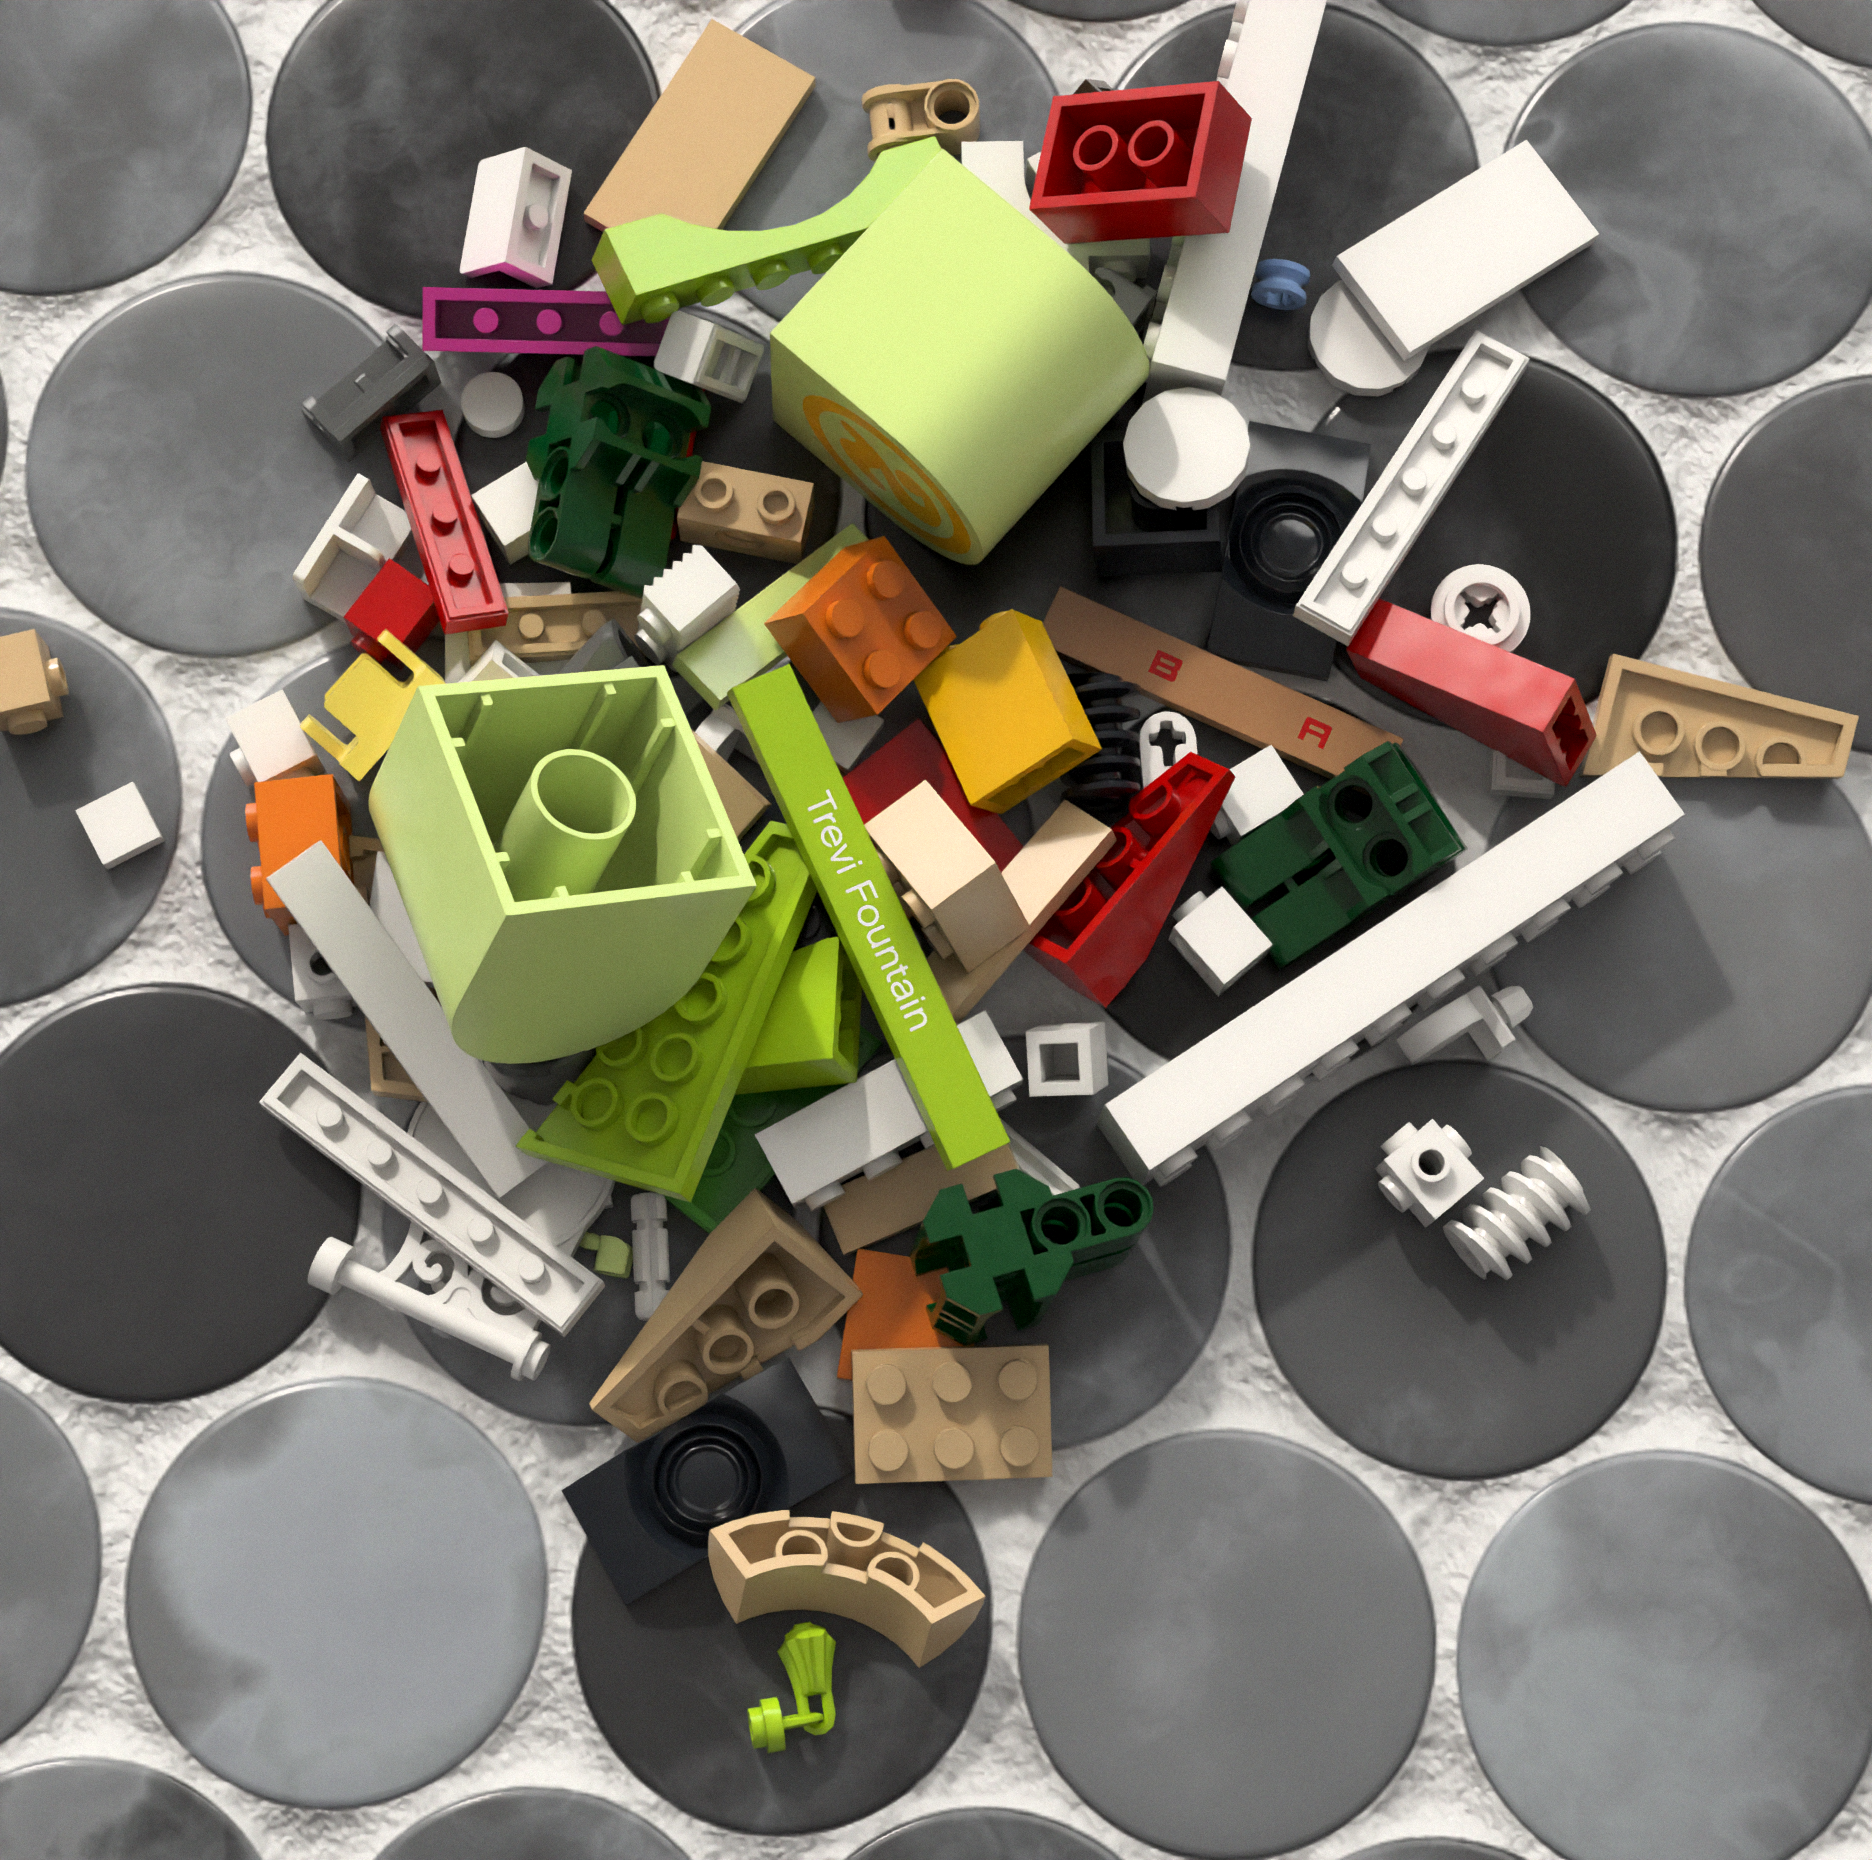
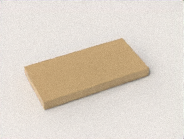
M711 19L584 211L585 222L604 232L605 229L662 213L690 224L723 230L816 87L815 77Z

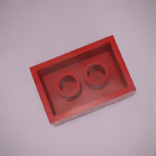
M1220 81L1053 96L1029 210L1064 244L1229 233L1252 118Z

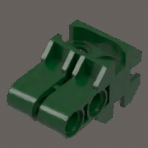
M595 346L584 351L582 366L570 357L557 360L538 390L535 410L542 413L550 410L546 434L529 440L526 462L534 480L539 481L528 540L529 557L534 562L580 578H589L592 582L642 599L644 585L653 586L654 577H663L675 509L682 506L699 479L703 457L693 455L686 458L690 433L708 428L711 405L701 387Z
M1387 741L1363 754L1345 766V771L1324 785L1312 788L1284 809L1280 815L1220 854L1210 863L1231 897L1243 911L1258 904L1285 885L1287 886L1290 893L1251 919L1273 944L1268 953L1279 970L1293 964L1355 922L1405 893L1404 890L1427 875L1434 874L1468 849L1398 743L1392 744L1390 741ZM1355 786L1363 787L1372 799V810L1369 816L1359 823L1350 821L1342 810V800L1345 793ZM1390 839L1399 841L1405 847L1408 854V863L1405 869L1396 876L1385 874L1377 863V852L1380 846ZM1335 855L1336 859L1317 875L1305 883L1303 882L1300 875L1321 861Z
M1013 1169L993 1176L997 1193L991 1202L979 1207V1213L976 1214L971 1212L963 1184L940 1189L922 1222L909 1254L916 1277L944 1268L948 1270V1273L939 1276L941 1292L938 1301L926 1305L932 1329L963 1346L987 1340L984 1323L989 1317L1003 1310L1001 1302L1008 1301L1017 1331L1038 1326L1064 1281L1113 1268L1123 1263L1129 1256L1151 1221L1154 1211L1153 1199L1147 1188L1138 1181L1127 1177L1114 1178L1052 1196L1048 1185L1018 1169ZM1047 1238L1053 1239L1058 1244L1052 1243Z

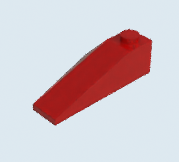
M1189 752L1132 797L1128 807L1129 813L1110 827L1117 841L1023 951L1067 987L1106 1008L1115 996L1124 989L1130 978L1147 959L1236 778L1231 770Z

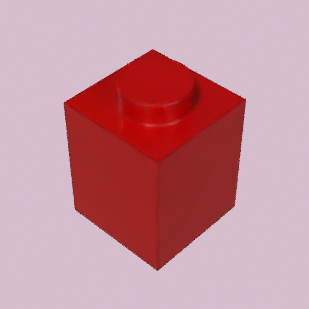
M390 558L343 617L351 635L354 636L350 644L360 654H369L380 665L386 659L401 670L405 667V664L377 640V637L386 628L415 654L440 621L429 585Z

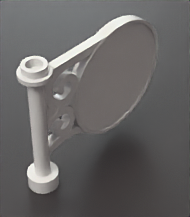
M502 1089L528 1127L534 1132L538 1130L557 1105V1103L538 1105L531 1100L517 1097ZM421 1102L407 1132L572 1258L587 1229L602 1213L615 1185L614 1180L548 1162L502 1197L498 1198L428 1102ZM413 1222L410 1223L409 1232L400 1252L390 1265L379 1273L354 1262L356 1248L334 1237L327 1238L318 1250L309 1270L308 1284L331 1295L336 1294L342 1286L348 1287L513 1364L511 1378L517 1381H521L524 1377L534 1381L543 1370L551 1350V1345L542 1341V1333L536 1331L541 1320L525 1307L522 1311L513 1315H500L491 1311L485 1304L483 1290L488 1279L475 1269H472L470 1272V1266L435 1239L425 1241L426 1232ZM445 1254L450 1256L454 1262L452 1278L442 1290L433 1295H426L400 1283L412 1267L418 1278L424 1283L435 1284L440 1282L444 1276L442 1266L439 1263L434 1264L431 1268L427 1266L433 1255ZM497 1286L492 1287L490 1290L493 1300L498 1305L510 1307L518 1304L517 1301Z

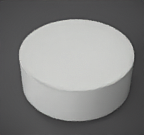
M486 372L479 374L467 383L462 392L461 408L468 426L481 436L488 438L506 436L520 425L524 417L525 404L521 389L511 377L503 373Z

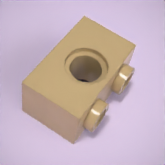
M702 461L699 479L678 510L677 522L680 541L798 564L804 558L815 507L814 483Z

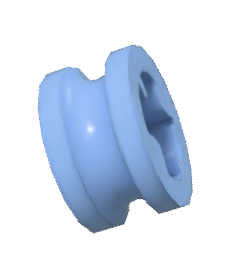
M1266 259L1256 265L1255 275L1260 282L1253 285L1251 296L1257 303L1280 310H1295L1302 308L1306 304L1307 295L1302 287L1308 285L1311 274L1305 266L1283 259Z

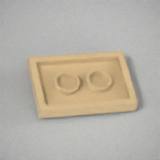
M1047 1343L851 1350L854 1473L856 1484L1053 1477L1049 1345Z

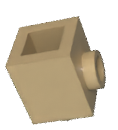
M35 629L0 637V730H9V733L15 735L30 734L46 728L48 720L64 717L59 696L68 695L69 691L65 671L60 659H51L48 645Z

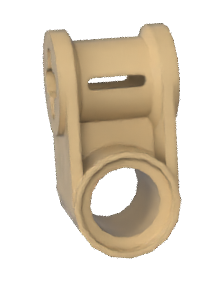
M946 79L911 85L888 84L878 86L864 93L861 99L862 108L870 117L872 141L868 143L867 151L868 157L876 162L880 153L884 150L934 136L941 149H944L950 155L961 154L962 142H977L980 135L978 96L968 83L959 79ZM950 110L960 111L967 116L963 121L956 124H947L938 119L941 114ZM890 119H893L895 122V129L893 130L889 128Z

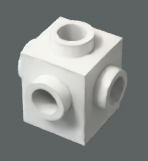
M1433 1119L1419 1131L1411 1122H1408L1380 1146L1388 1157L1375 1168L1383 1178L1378 1182V1186L1384 1196L1400 1212H1405L1409 1208L1425 1228L1484 1179L1467 1159L1472 1155V1152L1465 1140L1449 1125L1441 1129ZM1419 1162L1428 1166L1431 1175L1425 1174L1420 1169Z

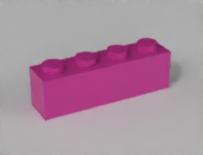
M423 287L422 351L584 355L585 350L598 346L623 356H656L670 317L656 323H646L642 319L622 325L606 291Z

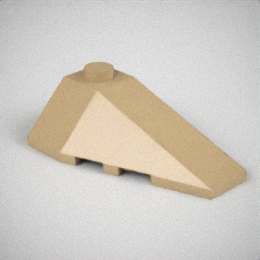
M754 1188L706 1238L590 1401L591 1409L639 1443L705 1405L710 1393L740 1376L746 1381L764 1371L761 1364L794 1345L799 1352L818 1341L863 1296V1293L796 1219L758 1189Z

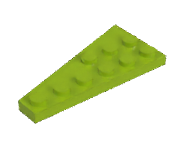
M770 821L744 854L757 886L693 987L673 1006L652 1021L618 1039L595 1047L596 1056L574 1084L568 1080L564 1083L552 1099L557 1103L556 1107L536 1132L530 1128L516 1144V1148L527 1156L691 1203L817 892V888L787 824Z

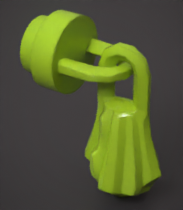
M810 1621L795 1624L790 1632L785 1635V1641L777 1652L791 1680L798 1714L782 1716L777 1697L759 1700V1707L748 1708V1724L753 1749L766 1747L767 1753L785 1751L786 1729L803 1727L805 1731L813 1735L826 1734L834 1726L836 1712L832 1694V1665L836 1641L828 1634L824 1627L812 1624ZM821 1694L824 1717L821 1713L810 1712L807 1696Z

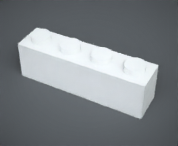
M985 1010L957 1025L998 1112L1017 1100L1012 1090L1022 1085L1023 1078ZM896 1059L857 1079L856 1083H849L755 1134L793 1207L796 1208L806 1202L811 1212L844 1195L845 1191L840 1183L864 1172L867 1179L872 1180L901 1164L903 1161L898 1152L921 1140L925 1149L935 1146Z

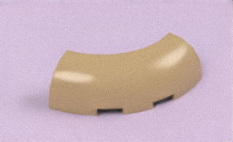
M780 1510L733 1520L709 1531L708 1557L713 1579L723 1603L736 1624L752 1617L784 1610H811L832 1613L853 1619L883 1634L898 1645L920 1668L943 1653L963 1635L976 1619L985 1600V1595L975 1583L952 1561L924 1542L920 1548H917L905 1540L883 1532L884 1523L861 1516L832 1511L830 1519L790 1517L789 1510Z

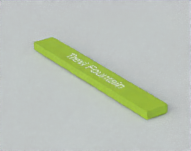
M790 664L732 687L727 692L729 700L946 1170L949 1171L1009 1143L1010 1139Z

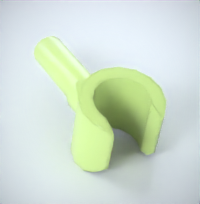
M586 1231L579 1246L586 1250L597 1252L593 1271L608 1276L628 1278L633 1263V1248L617 1237L599 1236Z

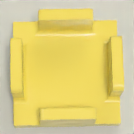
M386 628L377 637V640L410 668L413 673L405 681H399L369 654L362 653L325 694V709L356 735L355 738L348 745L343 744L310 714L300 723V728L337 759L339 765L358 781L367 774L389 749L417 687L446 684L442 676L425 661H422Z

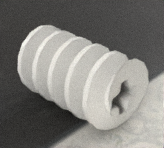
M1540 1146L1542 1159L1529 1155L1521 1162L1523 1175L1510 1171L1501 1178L1504 1192L1491 1187L1482 1194L1484 1208L1475 1204L1467 1206L1462 1211L1465 1225L1451 1220L1443 1226L1448 1241L1459 1257L1475 1274L1484 1280L1487 1279L1486 1273L1490 1270L1505 1280L1513 1276L1506 1261V1257L1509 1254L1525 1264L1529 1263L1532 1257L1525 1243L1528 1238L1533 1239L1545 1248L1548 1247L1552 1241L1545 1228L1546 1223L1551 1222L1563 1231L1571 1228L1572 1226L1564 1210L1568 1205L1583 1215L1591 1211L1583 1193V1188L1577 1178L1563 1161L1546 1147Z

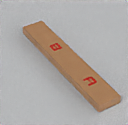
M1061 586L1043 621V625L1060 659L1089 672L1113 674L1120 676L1124 681L1136 683L1140 686V695L1261 749L1272 745L1279 757L1329 779H1333L1345 771V766L1381 744L1390 741L1392 744L1398 743L1401 747L1404 740L1401 737ZM1355 786L1351 788L1371 797L1363 787Z

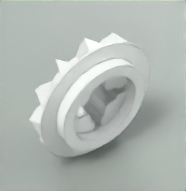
M1468 565L1453 571L1439 584L1431 599L1430 619L1512 653L1527 633L1530 623V605L1522 586L1507 572L1490 565ZM1495 599L1498 601L1488 619L1493 628L1487 629L1481 623L1476 624L1474 627L1469 626L1465 630L1462 628L1470 612L1465 602H1471L1473 606L1479 608L1485 603L1489 605Z

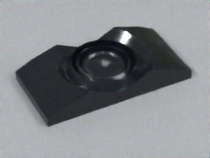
M1249 421L1247 429L1250 442L1249 463L1245 478L1236 488L1206 651L1234 664L1327 682L1330 676L1337 640L1299 620L1293 614L1300 598L1363 503L1371 444Z
M788 1357L720 1394L664 1430L626 1449L561 1491L624 1603L628 1606L709 1558L708 1536L711 1529L755 1514L790 1510L853 1473L855 1470Z

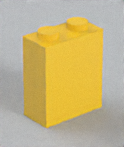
M1013 609L998 612L986 618L979 626L980 631L960 644L947 646L913 679L970 805L998 814H1003L1102 750L1042 621Z

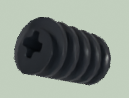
M1100 672L1068 674L1067 676L1102 750L1060 776L1062 783L1071 787L1061 793L1060 803L1066 799L1076 807L1086 811L1119 807L1122 803V797L1140 791V784L1122 779V772L1140 767V759L1122 754V748L1140 742L1139 734L1122 729V723L1140 718L1139 709L1122 705V699L1140 693V686L1136 683L1124 681L1120 676Z

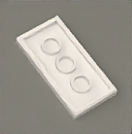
M1525 140L1337 255L1332 266L1405 362L1595 242L1599 233L1530 143Z

